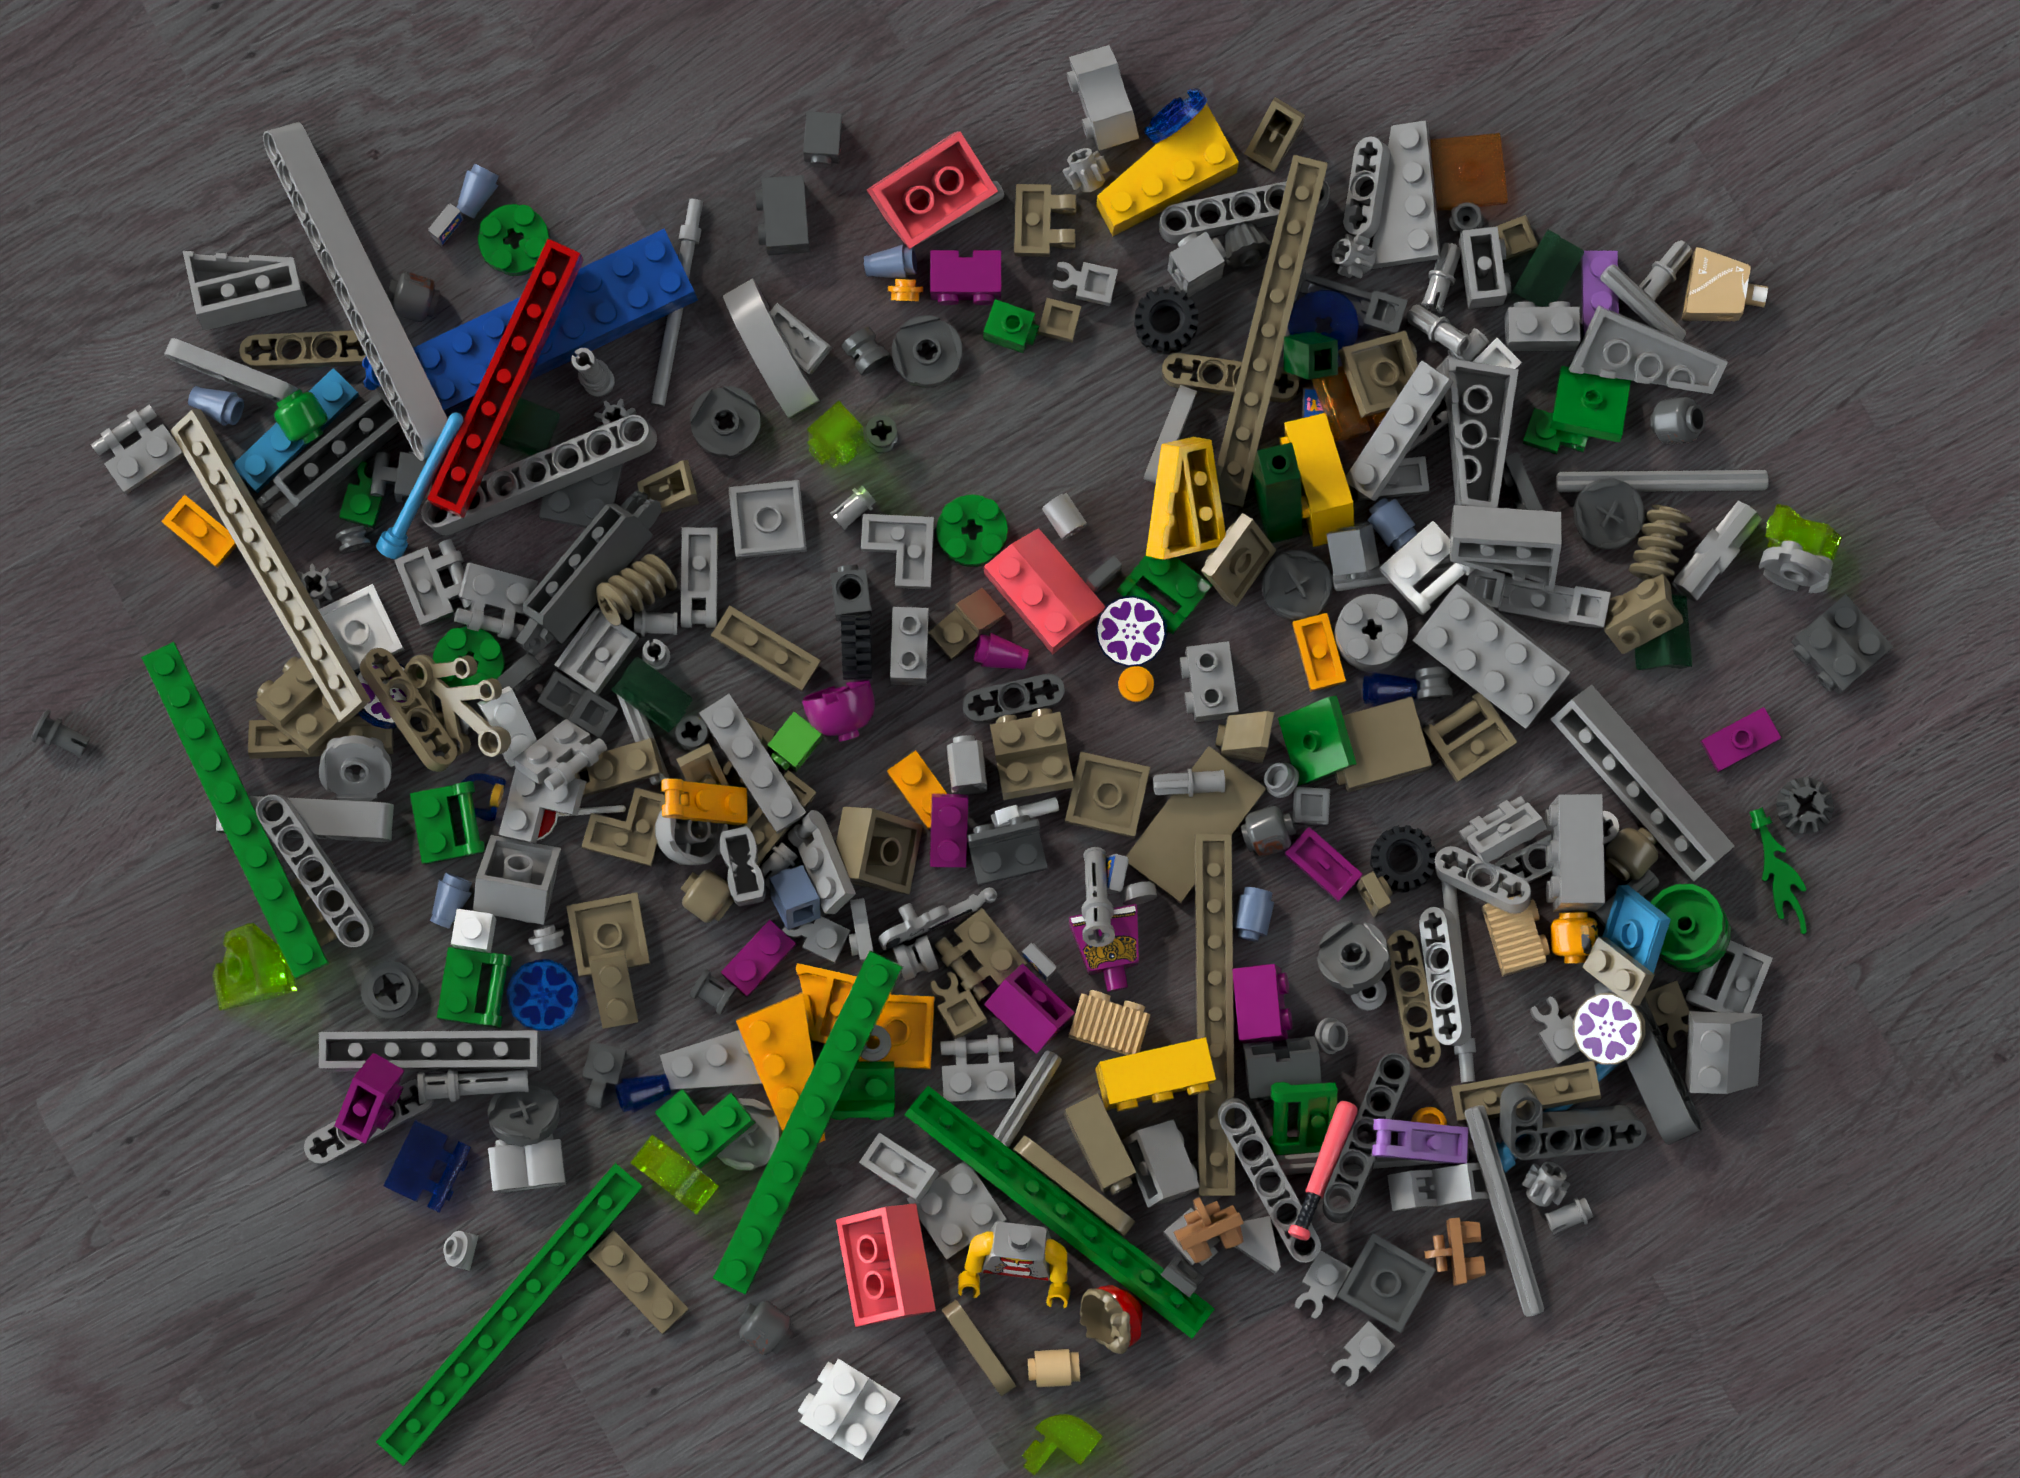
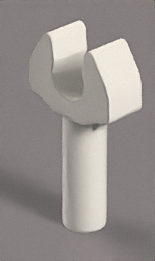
M1055 797L1019 807L1013 805L995 811V814L991 815V819L995 828L1009 825V819L1029 815L1030 818L1057 812L1059 811V805Z

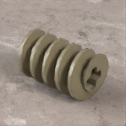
M1652 505V508L1655 510H1650L1646 514V519L1650 523L1644 524L1641 529L1646 536L1640 537L1637 542L1642 550H1636L1633 554L1634 560L1638 563L1631 564L1629 572L1643 580L1653 579L1661 574L1674 576L1675 572L1667 567V563L1679 562V558L1673 555L1671 550L1683 549L1684 545L1676 541L1675 538L1676 536H1687L1688 532L1679 525L1680 523H1691L1692 519L1689 516L1671 507Z
M647 554L641 561H635L630 568L621 570L619 575H613L607 582L600 583L596 587V599L608 622L614 626H619L621 624L619 614L624 619H630L632 617L631 608L636 612H641L644 609L642 601L647 605H652L655 602L653 593L658 598H663L666 595L665 587L670 591H674L677 588V582L671 570L660 558L653 554Z

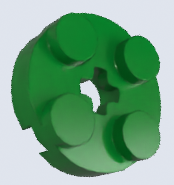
M509 204L493 210L481 221L478 244L485 262L490 267L509 276H521L533 271L545 243L550 237L544 220L530 206ZM510 232L524 236V239L519 241L520 247L513 249L511 244H504V240L508 238Z
M980 495L960 496L946 504L937 522V540L940 548L949 558L962 566L978 567L989 563L1000 553L1007 541L1008 526L1004 513L994 500ZM968 522H975L976 526L982 527L983 531L977 533V539L970 540L968 534H962V528H966Z
M467 627L451 629L438 642L433 653L435 663L453 662L455 659L467 656L468 654H474V659L478 662L477 672L472 677L460 679L456 675L441 677L440 679L449 687L475 685L486 679H497L505 670V659L499 643L490 633L483 629H479V631L470 630Z

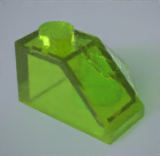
M247 923L226 932L222 945L227 949L222 963H216L212 975L219 1010H227L275 999L297 990L295 978L279 945L254 923Z

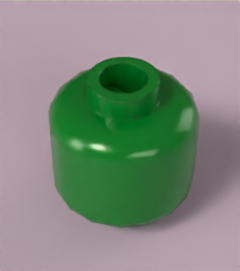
M299 389L276 403L278 409L274 413V418L289 441L294 442L302 439L307 444L324 434L320 427L327 422L328 416L312 392L303 393Z

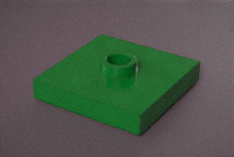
M1561 366L1550 428L1620 443L1631 380L1611 379L1587 373H1572L1569 371V367Z
M1337 696L1326 697L1278 718L1291 765L1299 773L1297 786L1307 785L1357 764Z

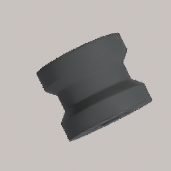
M1429 667L1416 670L1415 678L1420 682V690L1417 692L1418 700L1437 701L1453 697V689L1448 685L1451 670L1447 667Z

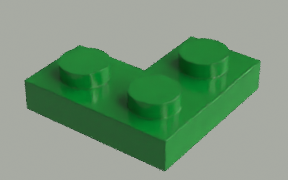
M681 1089L655 1111L656 1115L686 1154L700 1169L756 1123L732 1093L727 1095L704 1115L689 1094Z

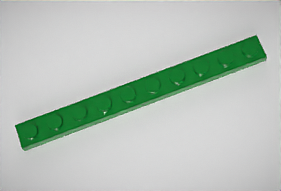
M172 642L141 657L294 978L297 980L328 965L329 962L264 827L258 820L251 799L176 643Z
M869 951L713 1279L743 1294L748 1293L904 966L873 951Z
M927 1086L905 1113L907 1118L1191 1339L1215 1308L1194 1292L1188 1297L1161 1276L1165 1269L931 1087Z
M615 1163L379 1437L376 1443L402 1466H405L643 1189V1186Z

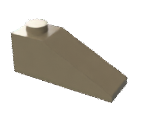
M1263 711L1228 716L1226 725L1219 724L1215 745L1222 746L1220 755L1262 764L1268 749L1274 712Z

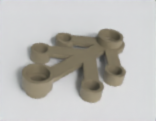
M424 654L410 659L405 666L404 672L415 688L419 690L420 695L443 728L446 727V732L457 748V756L467 753L471 747L469 737L461 733L459 717L479 734L478 745L483 754L494 757L508 750L511 744L509 732L500 726L492 727L465 702V700L482 699L486 702L498 699L502 694V686L497 679H486L475 685L449 687L440 679L441 677L456 675L460 679H465L476 674L477 663L473 657L463 656L455 659L453 662L435 663L431 657ZM463 662L466 664L467 667L466 672L463 669ZM488 685L491 687L492 690L491 695L489 694L487 689ZM434 694L441 699L443 713L436 710ZM421 720L422 726H423L424 730L426 731V730H427V726H426L425 722H424L423 720ZM456 740L460 742V749L457 747Z

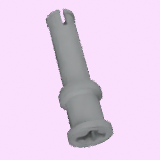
M587 348L577 349L575 351L577 357L572 355L571 360L573 366L578 370V379L581 385L592 396L603 397L608 395L613 390L615 384L613 373L602 360L595 358L592 351Z
M1091 847L1083 853L1086 901L1082 906V917L1086 920V926L1083 929V940L1090 946L1103 947L1109 945L1115 939V929L1111 925L1114 906L1108 900L1106 851L1099 847ZM1099 929L1102 932V936H1099Z
M449 1069L447 1073L425 1074L424 1071H418V1096L420 1104L426 1103V1100L445 1098L455 1102L460 1099V1096L529 1092L527 1069L458 1074V1071L454 1069Z

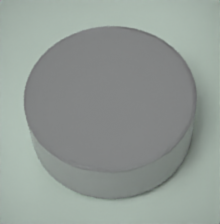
M1139 882L1124 887L1123 891L1120 892L1123 905H1138L1157 898V892L1154 883Z

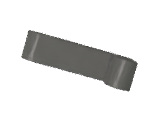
M1520 1082L1508 1085L1503 1090L1500 1098V1136L1512 1154L1520 1160L1633 1149L1642 1144L1646 1137V1127L1633 1110L1626 1105L1543 1113L1540 1101L1528 1085ZM1527 1100L1524 1106L1516 1109L1519 1103ZM1595 1127L1591 1133L1585 1135L1590 1128ZM1561 1130L1556 1137L1550 1138L1553 1133ZM1526 1134L1522 1140L1515 1142L1520 1135Z

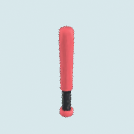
M1341 1101L1336 1106L1314 1170L1305 1190L1307 1194L1295 1225L1289 1227L1288 1233L1297 1239L1307 1241L1310 1238L1311 1232L1308 1229L1317 1209V1204L1320 1198L1323 1199L1327 1185L1358 1114V1108L1350 1102Z

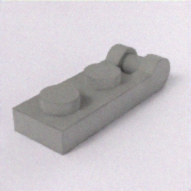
M682 527L681 628H692V624H706V628H716L718 620V528ZM692 600H706V610H692Z
M811 810L803 818L801 825H795L788 832V839L798 848L810 880L820 898L823 912L826 914H836L856 893L825 818L818 811Z

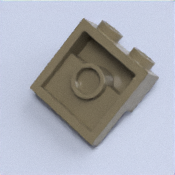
M1406 331L1346 346L1338 351L1361 418L1389 411L1418 367L1416 348L1413 342L1408 339Z
M295 656L284 665L282 670L284 674L275 682L268 680L260 686L257 691L258 698L255 701L259 713L306 754L310 755L345 722L338 721L302 657L299 659Z
M1043 708L1034 711L1031 715L1032 717L1017 719L1015 715H1004L999 717L995 724H990L1003 800L1074 788L1060 712L1053 713L1051 709Z

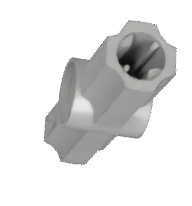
M1738 500L1716 529H1711L1693 552L1695 555L1672 582L1677 592L1686 599L1696 602L1718 574L1721 575L1740 552V546L1749 538L1762 520L1753 508Z

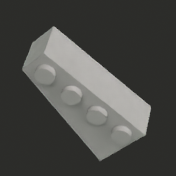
M1448 358L1443 362L1444 375L1454 381L1445 395L1456 505L1498 508L1519 369Z

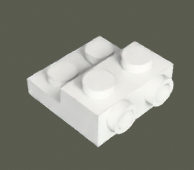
M840 1359L836 1361L835 1365L828 1361L817 1379L822 1383V1386L816 1396L808 1393L798 1409V1412L803 1414L800 1422L863 1461L901 1398Z

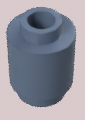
M1385 497L1369 509L1372 514L1368 519L1369 523L1372 524L1374 530L1388 547L1392 546L1396 552L1418 534L1414 529L1416 524L1396 499L1389 502Z
M1254 887L1244 888L1243 894L1239 895L1233 921V930L1238 931V938L1258 942L1260 936H1267L1274 902L1271 901L1272 892Z

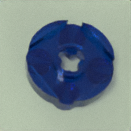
M1318 290L1307 293L1294 305L1288 323L1290 335L1312 331L1318 333L1315 330L1318 326L1315 319L1318 316L1322 319L1329 316L1333 320L1330 324L1333 331L1330 334L1325 331L1321 334L1337 339L1338 351L1343 347L1354 345L1358 337L1359 319L1354 304L1345 295L1332 290Z

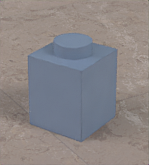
M803 865L793 869H784L776 875L769 877L771 899L787 930L821 918L820 898Z

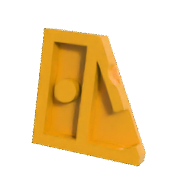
M797 963L796 972L799 976L804 996L811 1040L825 1044L857 976Z

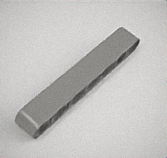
M626 416L484 475L475 496H480V503L476 508L468 509L464 519L448 512L444 521L436 523V515L443 509L432 505L428 500L422 506V519L440 535L454 534L650 452L657 442L656 431L641 416ZM637 428H644L642 438L638 441H631L630 438L633 431ZM610 441L611 449L604 455H598L600 445ZM573 455H578V463L574 467L566 469L567 459ZM539 469H546L544 478L539 482H533L535 472ZM508 482H513L511 492L501 496L502 486Z

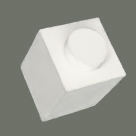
M457 909L451 945L454 948L491 953L496 925L495 916L490 913Z

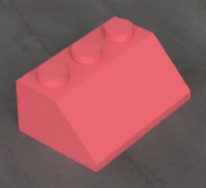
M961 131L952 133L866 189L885 220L909 249L998 192Z
M1039 528L1009 545L984 566L985 576L1052 655L1107 609Z
M916 1203L888 1206L836 1219L855 1327L936 1311Z

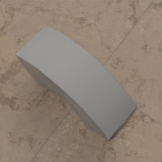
M1466 1163L1433 1170H1416L1387 1175L1392 1211L1421 1209L1489 1199L1479 1163Z

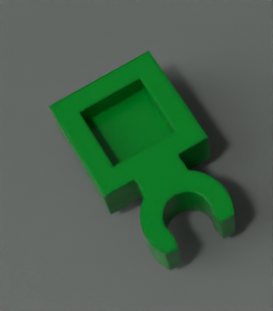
M362 461L357 470L360 484L359 486L348 484L339 518L375 529L384 497L370 495L372 478L366 476L368 465Z

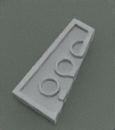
M1426 120L1391 126L1388 144L1390 161L1380 225L1373 237L1372 248L1376 250V259L1372 269L1441 259L1429 125Z
M1598 305L1569 367V371L1572 373H1587L1605 378L1626 379L1637 383H1652L1665 385L1669 388L1713 394L1728 361Z
M740 1030L660 1055L671 1091L762 1084Z

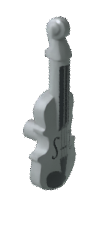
M988 887L981 891L978 896L972 894L969 896V899L950 908L944 905L938 906L919 917L912 904L908 903L898 909L904 922L883 932L879 936L878 941L883 950L896 947L925 932L934 931L974 911L976 912L984 902H994L997 899V892L993 888Z

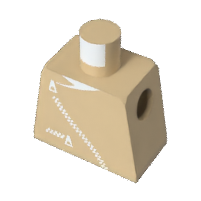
M1696 247L1691 258L1682 320L1739 321L1743 315L1745 304L1758 307L1765 306L1768 286L1748 283L1751 266Z

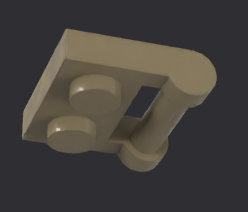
M1479 692L1471 696L1472 701L1434 726L1429 724L1422 728L1425 739L1433 747L1456 783L1517 744L1516 739L1491 702ZM1479 712L1486 718L1484 722L1449 745H1446L1441 738Z

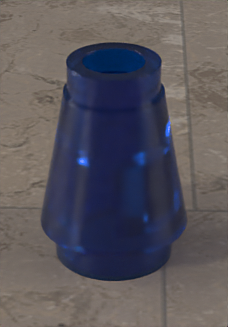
M1373 672L1372 675L1364 676L1363 700L1365 704H1372L1373 707L1412 697L1415 700L1417 695L1415 678Z
M665 1073L622 1079V1083L615 1085L617 1099L623 1113L627 1111L635 1113L671 1094L669 1081Z

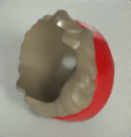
M1114 1285L1101 1286L1096 1289L1090 1288L1085 1292L1081 1300L1080 1324L1086 1326V1337L1095 1339L1114 1353L1124 1354L1128 1347L1138 1342L1141 1337L1143 1318L1141 1304L1129 1292L1119 1289Z

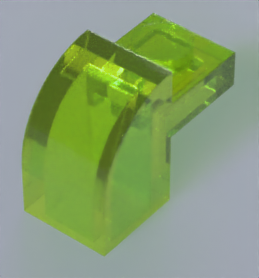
M1781 504L1776 505L1775 511L1768 519L1766 526L1767 532L1765 537L1769 540L1768 548L1781 547L1783 541H1794L1802 545L1803 551L1815 556H1825L1832 561L1835 559L1842 540V536L1830 525L1805 520L1790 506Z
M653 1134L630 1162L696 1215L719 1187L702 1171Z
M1067 1414L1050 1416L1034 1428L1045 1439L1042 1443L1035 1439L1022 1455L1027 1460L1023 1467L1035 1476L1056 1448L1060 1449L1078 1465H1081L1103 1436L1088 1423L1076 1416Z

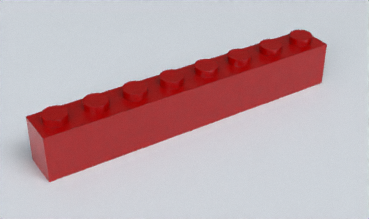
M547 239L428 495L427 500L432 505L464 519L584 261L581 253Z

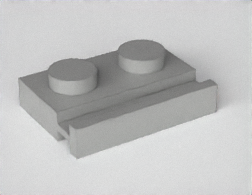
M596 607L554 665L573 680L599 695L640 638L622 624L614 626L608 622L601 610Z

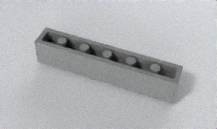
M1592 684L1574 697L1550 719L1693 881L1698 879L1734 847V844Z
M537 1030L319 1032V1069L323 1072H358L368 1058L375 1053L405 1070L404 1072L448 1071L449 1069H454L455 1071H515L527 1069V1071H541V1034Z

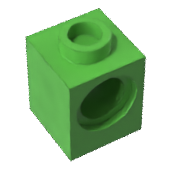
M793 712L768 743V750L772 753L770 757L783 770L786 771L791 767L797 772L823 740V734L818 732L797 713Z

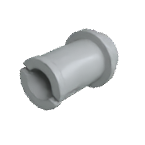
M863 486L858 490L856 488L852 489L854 493L834 511L830 512L831 516L844 530L867 509L873 510L871 506L876 501Z
M645 608L642 612H634V633H641V637H645V633L677 635L678 613L645 612Z
M653 639L652 643L647 641L643 646L642 660L645 666L652 670H661L668 665L671 658L668 647L657 639ZM653 651L661 652L657 660H655V657H651L650 654Z
M783 843L778 847L773 846L775 851L760 867L763 877L769 871H772L764 880L765 886L769 889V877L787 869L790 865L793 867L796 865L794 861L798 856Z
M1575 1197L1573 1198V1203L1549 1213H1544L1553 1235L1582 1222L1584 1225L1588 1224L1587 1220L1593 1218V1214L1585 1198L1578 1200Z

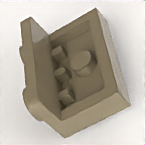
M1661 574L1653 579H1647L1631 591L1610 599L1604 631L1622 654L1683 623L1682 615L1673 604L1671 585L1665 575Z

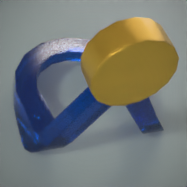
M483 773L467 776L462 782L479 780L495 785L490 799L491 810L475 808L476 817L487 821H494L501 803L506 780L502 777Z

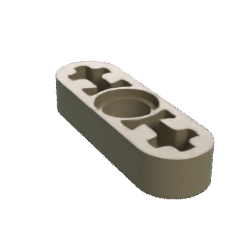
M954 1300L941 1309L1000 1396L1002 1397L1015 1388V1383L959 1302Z

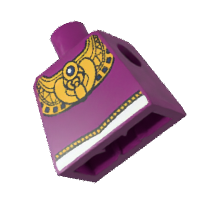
M1132 904L1114 908L1111 925L1115 929V939L1112 943L1103 947L1090 946L1084 942L1083 929L1086 926V920L1082 917V914L1070 916L1068 920L1069 926L1088 975L1103 973L1107 992L1127 989L1128 983L1124 968L1134 967L1139 963L1137 905ZM1099 929V936H1102V932Z

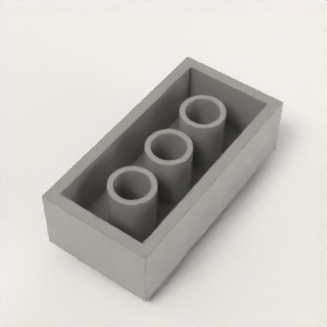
M1460 582L1453 587L1412 640L1525 729L1529 727L1573 671Z

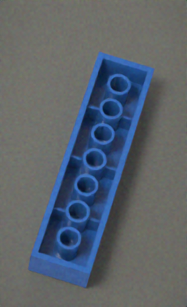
M665 229L579 269L528 381L572 361V355L577 357L575 351L579 348H587L593 351L698 301ZM520 297L413 348L447 418L452 413H462L469 409Z

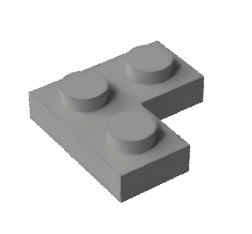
M863 514L861 551L896 553L895 588L931 590L934 517Z
M515 769L498 835L536 844L545 809L578 816L586 781L575 778L568 785H560L557 789L551 791L545 782L539 785Z

